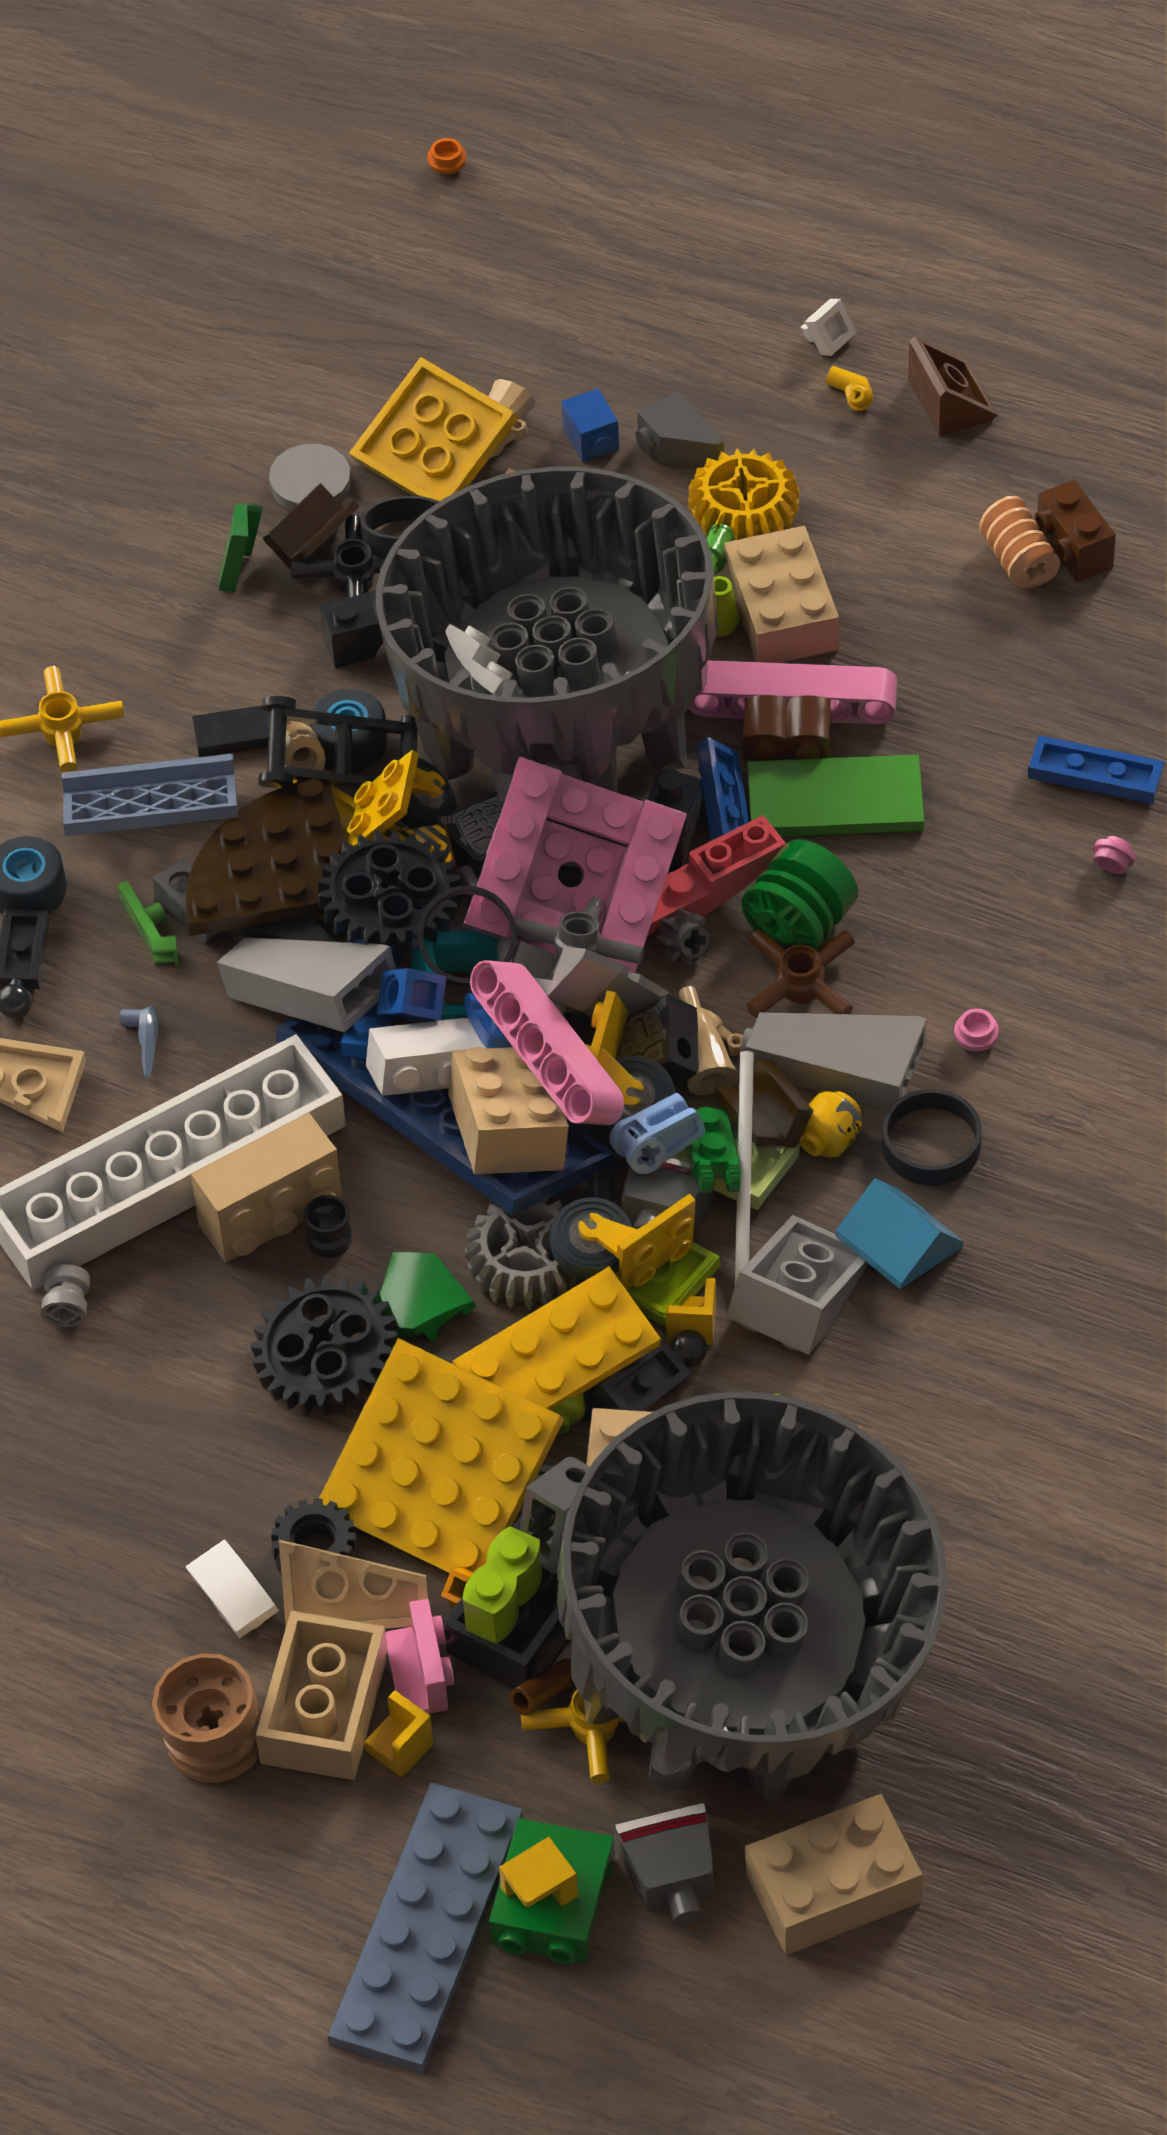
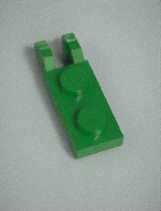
M711 1107L695 1109L704 1123L705 1134L686 1147L692 1177H696L701 1193H711L714 1177L724 1176L728 1192H739L741 1182L739 1159L727 1111Z

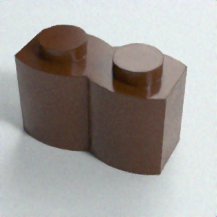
M756 695L746 698L743 728L744 757L756 761H774L784 758L792 760L829 758L832 721L831 700L813 695L797 696L790 699L776 695Z

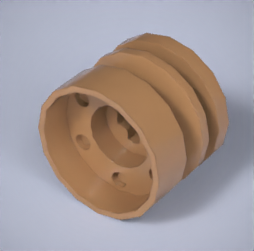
M201 1653L181 1659L165 1671L155 1686L152 1706L170 1760L181 1774L198 1782L220 1783L237 1778L254 1766L259 1758L256 1732L261 1718V1711L249 1674L237 1661L221 1654Z

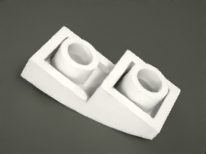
M449 624L445 631L453 651L464 668L488 691L502 696L503 683L506 680H510L513 674L496 663L501 655L487 646L491 638L470 625L464 632ZM518 687L519 696H520V694H521V692H522L523 690Z
M225 1539L186 1566L193 1580L212 1601L220 1616L239 1639L251 1630L259 1627L265 1620L279 1611Z

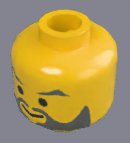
M820 1092L808 1104L813 1109V1114L799 1143L810 1155H820L826 1158L839 1157L862 1131L861 1109L853 1098L843 1092Z

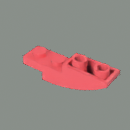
M764 815L689 852V864L667 874L647 936L659 930L662 918L666 919L670 916H675L677 908L691 914L694 912L703 917L738 894L767 869L772 859L786 843Z

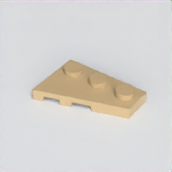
M0 1038V1103L63 1133L86 1064L84 1051Z
M279 1540L286 1626L290 1611H297L385 1626V1629L412 1627L409 1602L428 1599L427 1580L424 1574Z

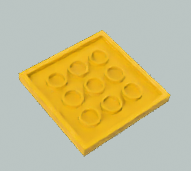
M398 1338L319 1498H322L323 1505L327 1506L331 1500L337 1503L338 1511L344 1508L349 1513L350 1520L353 1519L355 1528L447 1573H450L453 1568L461 1567L474 1573L479 1567L487 1563V1553L496 1536L509 1526L512 1527L524 1503L526 1487L534 1482L565 1418Z

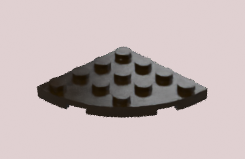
M305 778L293 783L291 787H280L266 793L238 810V817L228 818L215 830L198 854L189 875L186 890V917L189 936L324 914V910L319 909L318 880L322 878L323 864H330V854L332 852L342 854V843L346 842L329 781Z

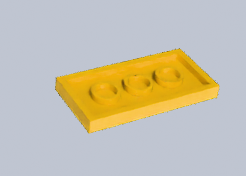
M609 1266L454 1359L453 1364L553 1411L562 1402L577 1397L659 1347L661 1338Z

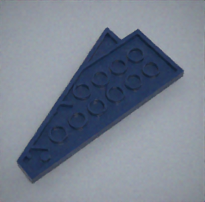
M298 1018L277 1026L276 1041L278 1043L297 1034L336 1086L511 1215L588 1180L589 1174L594 1170L603 1171L613 1168L615 1153L596 1140L611 1133V1130L605 1125L573 1123L566 1117L569 1127L564 1170L474 1175L448 1095L449 1088L382 1096L366 1067V1059L341 1057V1041L344 1032Z

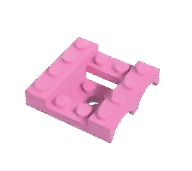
M519 757L499 820L487 850L477 887L497 895L507 905L514 920L518 918L558 928L559 921L563 915L570 912H583L590 898L599 897L605 902V909L599 919V933L602 938L644 947L687 813L646 799L643 802L561 774V770ZM546 818H549V819H552V820H555V821H558V822H561V823H564V824H567V825H570V826H573V827H576V828H579V829H582V830L591 832V833H593V834H596V835H599V836H602V837H605V838H608V839H611V840H614V841H617V842L626 844V845H628V846H627V847H624V846H621V845H618V844H615V843H612V842H609V841H606V840H603V839H600V838H597V837H594V836H591V835H588V834H585V833L576 831V830H574V829H571V828H568V827H565V826H562V825H559V824H556V823L547 821ZM568 863L576 865L582 872L581 883L572 888L564 886L558 878L559 868ZM473 895L462 927L496 939H511L510 924L503 911L491 900L479 895ZM516 937V940H521L557 955V949L552 944ZM609 958L627 966L629 972L635 973L638 964Z

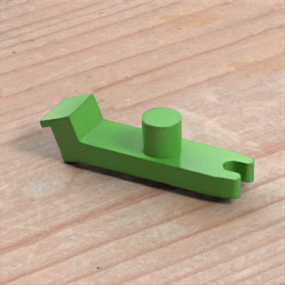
M128 881L117 884V888L121 893L118 895L119 899L152 953L154 964L175 962V966H179L176 936L161 937L154 926L166 921V915L161 904L158 902L144 908Z

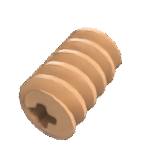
M1007 496L996 501L985 511L980 521V532L987 540L992 551H994L996 558L1001 563L1006 574H1008L1013 585L1025 589L1041 586L1057 574L1060 568V560L1056 554H1053V548L1046 542L1047 539L1043 532L1039 531L1040 527L1032 519L1030 511L1025 508L1023 500L1017 496Z

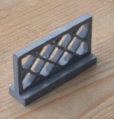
M233 754L62 773L63 826L65 836L238 817V797Z

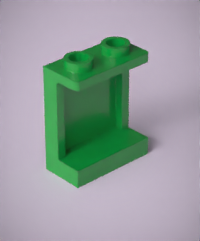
M517 1818L506 1862L550 1837L577 1873L578 1897L561 1907L555 1897L550 1894L532 1906L526 1907L515 1893L506 1896L499 1884L489 1920L491 1943L511 1954L530 1952L545 1955L552 1961L561 1964H571L574 1961L587 1963L590 1955V1937L606 1876L611 1877L615 1862L614 1837Z

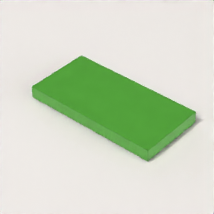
M919 755L748 762L750 821L764 815L781 837L924 831Z

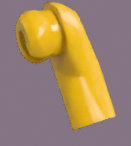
M836 366L830 368L826 378L827 385L843 390L847 402L852 409L862 411L870 407L873 401V393L866 377Z

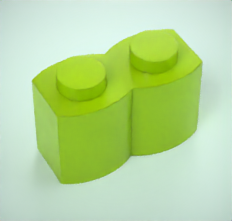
M511 1526L496 1536L489 1547L487 1563L479 1567L471 1575L464 1588L463 1605L466 1631L495 1644L509 1635L518 1620L519 1606L525 1604L533 1597L542 1580L540 1539Z

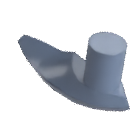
M153 1005L143 1010L122 1009L119 1017L120 1025L122 1027H139L138 1034L142 1047V1067L145 1077L149 1078L151 1076L158 1036V1012Z

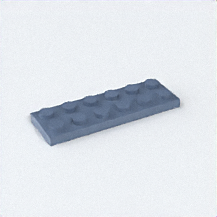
M432 1782L430 1783L329 2031V2045L424 2073L500 1879L499 1866L506 1862L517 1818L523 1819V1809Z

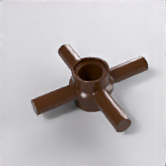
M757 929L751 934L749 942L778 966L777 981L746 1004L749 1013L753 1017L757 1018L760 1012H766L784 997L795 1003H806L816 998L834 1014H851L853 1006L824 982V967L855 944L852 935L848 931H842L817 951L807 945H795L785 950L761 929Z

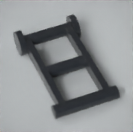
M268 696L262 699L261 709L270 712L268 770L259 774L258 784L267 788L293 786V780L301 781L305 778H316L320 781H329L331 785L360 788L365 782L374 781L377 777L351 774L352 729L401 735L400 759L412 749L417 752L418 728L415 718L411 715H402L400 722L296 709V700L285 696ZM287 721L335 727L334 772L285 766Z

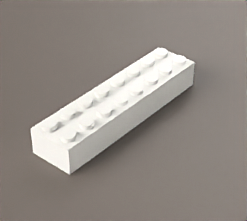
M296 1034L1 1187L0 1245L33 1291L44 1285L45 1274L50 1267L59 1264H70L79 1267L195 1206L190 1174L308 1112L326 1136L345 1127L342 1094Z

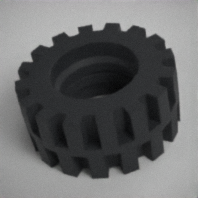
M314 1498L313 1504H307L306 1499L298 1501V1508L294 1509L292 1505H289L284 1509L285 1517L278 1515L275 1520V1528H272L271 1533L272 1551L280 1575L279 1540L297 1543L301 1538L309 1534L319 1533L327 1535L335 1541L326 1551L357 1558V1536L353 1519L350 1520L349 1513L344 1508L338 1511L337 1503L331 1500L327 1506L323 1505L322 1498Z

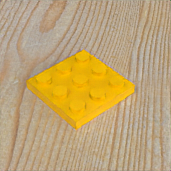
M420 357L351 449L349 455L357 463L412 496H422L442 501L444 498L471 484L517 422L518 417L514 411Z

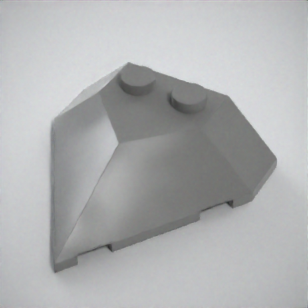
M499 938L497 952L500 962L504 960L508 953L511 939ZM516 940L515 951L510 961L511 963L522 964L527 968L563 1016L566 1013L592 1021L595 1006L598 1001L604 1002L607 990L616 992L628 1010L627 1017L669 993L642 975L629 972L627 966L587 949L564 946L558 962L557 955L521 940ZM558 962L553 980H550V976Z

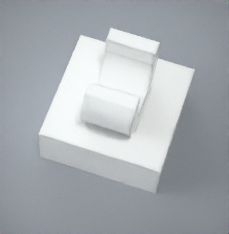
M829 299L801 326L807 341L815 342L820 355L832 356L857 333L841 299Z

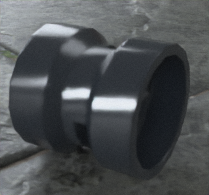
M321 1195L312 1199L304 1210L307 1244L310 1250L324 1258L343 1254L352 1243L349 1208L346 1202L333 1195Z

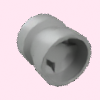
M59 1264L50 1267L46 1271L44 1289L48 1294L42 1299L41 1316L43 1320L57 1327H75L86 1320L88 1303L84 1297L89 1293L90 1275L86 1270L76 1265Z

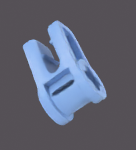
M675 1093L637 1114L619 1121L612 1129L609 1140L611 1147L617 1154L626 1157L627 1163L635 1172L648 1174L705 1134V1127L699 1113L693 1108H688L684 1098L680 1094ZM628 1130H632L635 1133L634 1137L628 1132ZM642 1153H643V1154L646 1156V1158L648 1159L647 1161H645V1160H643V1159L641 1158Z

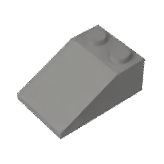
M792 1215L739 1272L726 1317L740 1323L749 1331L760 1332L782 1342L785 1347L791 1350L801 1351L809 1355L828 1333L869 1263L838 1239L834 1233Z

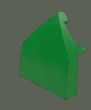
M254 503L236 504L220 567L218 590L235 592L243 556L252 555L263 506H257Z
M392 1252L380 1296L383 1302L388 1301L393 1316H395L400 1328L397 1331L399 1337L418 1336L424 1332L426 1337L432 1342L437 1338L440 1326L457 1315L461 1310L466 1315L477 1307L436 1254Z

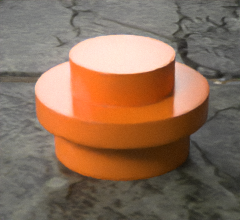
M442 138L435 141L427 154L429 167L434 172L440 174H453L460 171L465 166L467 160L466 152L461 144L451 138Z

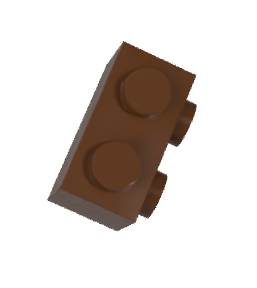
M1075 479L1038 494L1037 512L1034 514V520L1040 527L1039 531L1043 532L1047 542L1076 582L1114 568L1116 534Z

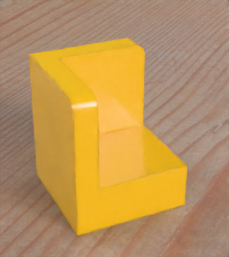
M706 1278L704 1297L690 1296L682 1306H667V1342H672L673 1338L681 1331L694 1330L705 1338L707 1344L713 1345L716 1317L715 1278Z
M393 1691L388 1697L389 1716L364 1741L367 1753L403 1778L434 1745L431 1716L397 1691Z
M550 1837L499 1866L502 1891L506 1896L515 1893L526 1907L532 1906L550 1894L555 1897L561 1907L578 1897L577 1873Z

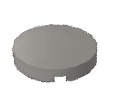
M302 444L289 448L280 454L270 467L269 484L273 497L285 509L292 510L315 486L322 483L340 503L345 499L350 490V466L341 453L334 448L322 444Z

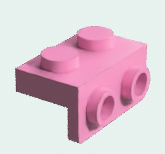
M428 1599L409 1602L412 1627L391 1630L385 1633L395 1691L427 1714L448 1710L446 1687L455 1685L450 1657L440 1658L438 1645L446 1644L441 1615L432 1617Z

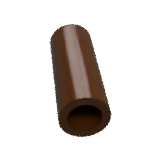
M567 1658L562 1659L512 1689L510 1692V1702L515 1711L519 1714L527 1715L575 1686L571 1678V1660Z

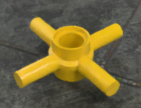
M50 666L44 670L47 695L39 703L38 715L0 721V738L41 731L46 742L57 748L60 770L62 772H72L77 769L73 744L81 736L82 725L123 718L122 701L79 707L75 697L68 692H64L60 669L56 666Z
M578 1690L573 1694L569 1707L534 1710L527 1715L521 1714L522 1731L571 1727L576 1738L587 1745L591 1782L600 1784L610 1779L606 1742L614 1736L619 1722H626L622 1717L604 1724H588L584 1716V1699L580 1697Z

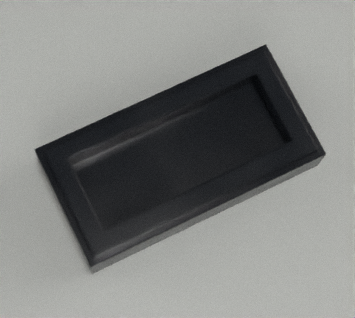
M262 705L192 716L199 757L268 747L270 712L262 710Z

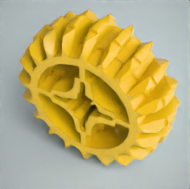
M737 448L734 455L728 456L721 451L718 461L707 458L704 468L696 469L694 479L691 480L689 485L688 508L706 537L713 525L717 524L719 529L720 524H725L733 530L735 540L791 529L794 517H797L799 510V487L795 481L793 470L786 469L783 460L773 461L770 452L763 456H758L753 448L749 454H741Z

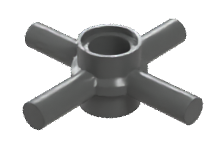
M599 897L590 898L583 912H570L563 915L559 921V928L518 918L514 920L517 937L554 945L557 949L558 962L564 946L587 949L605 957L635 964L642 963L645 948L602 938L599 933V919L605 909V902ZM558 962L550 976V980H553Z

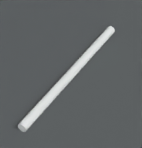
M750 1051L740 1052L738 1159L741 1182L740 1190L737 1192L735 1285L739 1272L749 1262L754 1053Z

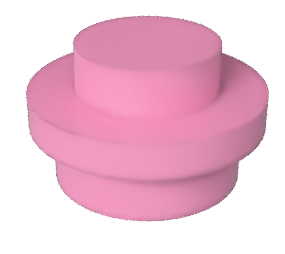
M1109 836L1107 839H1099L1093 847L1095 853L1094 863L1099 868L1113 874H1124L1127 867L1133 866L1136 860V855L1131 850V845L1119 837Z
M970 1009L964 1012L957 1020L954 1027V1036L961 1047L970 1051H984L991 1048L997 1042L999 1027L989 1012L983 1009Z

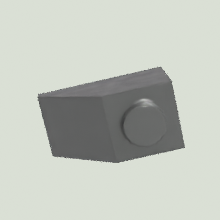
M678 391L637 412L638 430L635 432L636 440L640 448L645 453L650 452L661 465L690 469L704 468L707 458L718 461L721 451L724 452V440Z

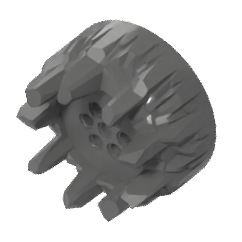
M556 466L525 469L478 482L444 498L424 512L402 533L390 549L380 570L376 587V612L393 679L397 682L403 708L415 718L426 755L447 780L467 774L474 767V753L476 751L481 763L490 768L496 792L503 803L505 802L519 757L543 765L548 762L559 766L574 764L579 780L618 793L617 746L632 743L639 734L642 736L646 756L653 766L659 770H677L686 767L687 749L684 713L697 692L703 690L707 684L708 659L712 653L715 636L718 633L712 554L706 536L695 518L677 500L642 480L609 470ZM449 624L464 632L470 625L491 638L487 646L501 655L496 663L513 674L510 680H506L503 683L502 696L488 691L464 668L453 651L445 631ZM518 687L523 690V691L521 692L520 696H519Z
M722 1392L695 1396L666 1405L637 1420L616 1436L593 1461L577 1487L567 1515L557 1580L559 1581L557 1594L559 1621L565 1629L566 1639L572 1640L571 1678L580 1697L584 1699L586 1722L591 1725H597L622 1717L627 1722L631 1734L638 1735L644 1743L651 1741L652 1752L648 1777L663 1792L677 1791L685 1787L697 1764L707 1761L719 1770L726 1772L744 1767L748 1771L750 1784L760 1798L773 1803L784 1795L792 1779L810 1773L825 1752L835 1755L839 1751L854 1748L859 1742L869 1738L881 1721H889L895 1718L935 1642L944 1614L947 1590L945 1550L937 1521L923 1492L904 1465L882 1443L851 1421L825 1408L796 1398L763 1392ZM733 1559H747L753 1566H740ZM690 1577H704L710 1584L699 1585ZM785 1584L791 1587L794 1592L783 1593L774 1585ZM732 1603H745L751 1608V1611H740ZM688 1621H701L708 1626V1629H696ZM783 1628L788 1630L793 1637L783 1638L778 1636L773 1629ZM735 1646L742 1647L750 1655H736L730 1648Z

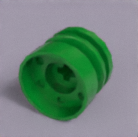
M795 839L787 842L768 865L766 872L761 873L755 883L745 892L741 899L742 912L749 926L754 931L757 929L763 930L785 950L795 945H807L817 950L823 940L829 936L833 925L838 924L859 897L858 885L851 871L829 850L811 841Z

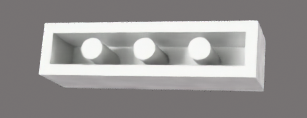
M468 1018L370 1028L366 1067L382 1096L449 1088L452 1050L486 1047L481 1043Z

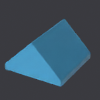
M874 1178L835 1232V1236L899 1289H902L962 1249L964 1241L899 1188Z

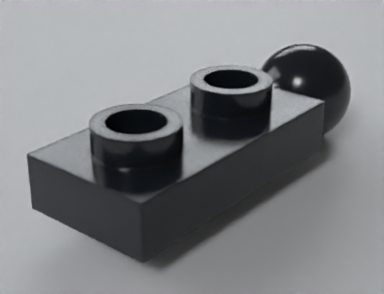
M4 909L0 934V989H2L0 991V1012L7 1018L19 1019L24 1017L32 1006V997L27 989L40 990L49 926L48 910Z
M694 1330L679 1332L673 1338L671 1348L662 1338L659 1347L616 1372L601 1383L593 1393L607 1409L646 1411L690 1377L692 1372L687 1367L696 1366L705 1359L708 1350L707 1342L699 1332Z

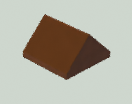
M915 335L909 340L908 381L938 436L992 421L998 415L967 359Z

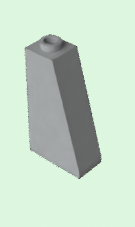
M244 938L216 962L228 998L342 1032H346L378 1003L382 971L397 970L390 946L384 944L364 945V943Z
M760 1012L753 1029L746 1028L742 1037L740 1052L750 1051L754 1053L753 1068L757 1059L773 1061L793 1086L816 1092L840 1091L849 1095L858 1103L888 1110L895 1101L907 1094L926 1045V1018L893 1015Z

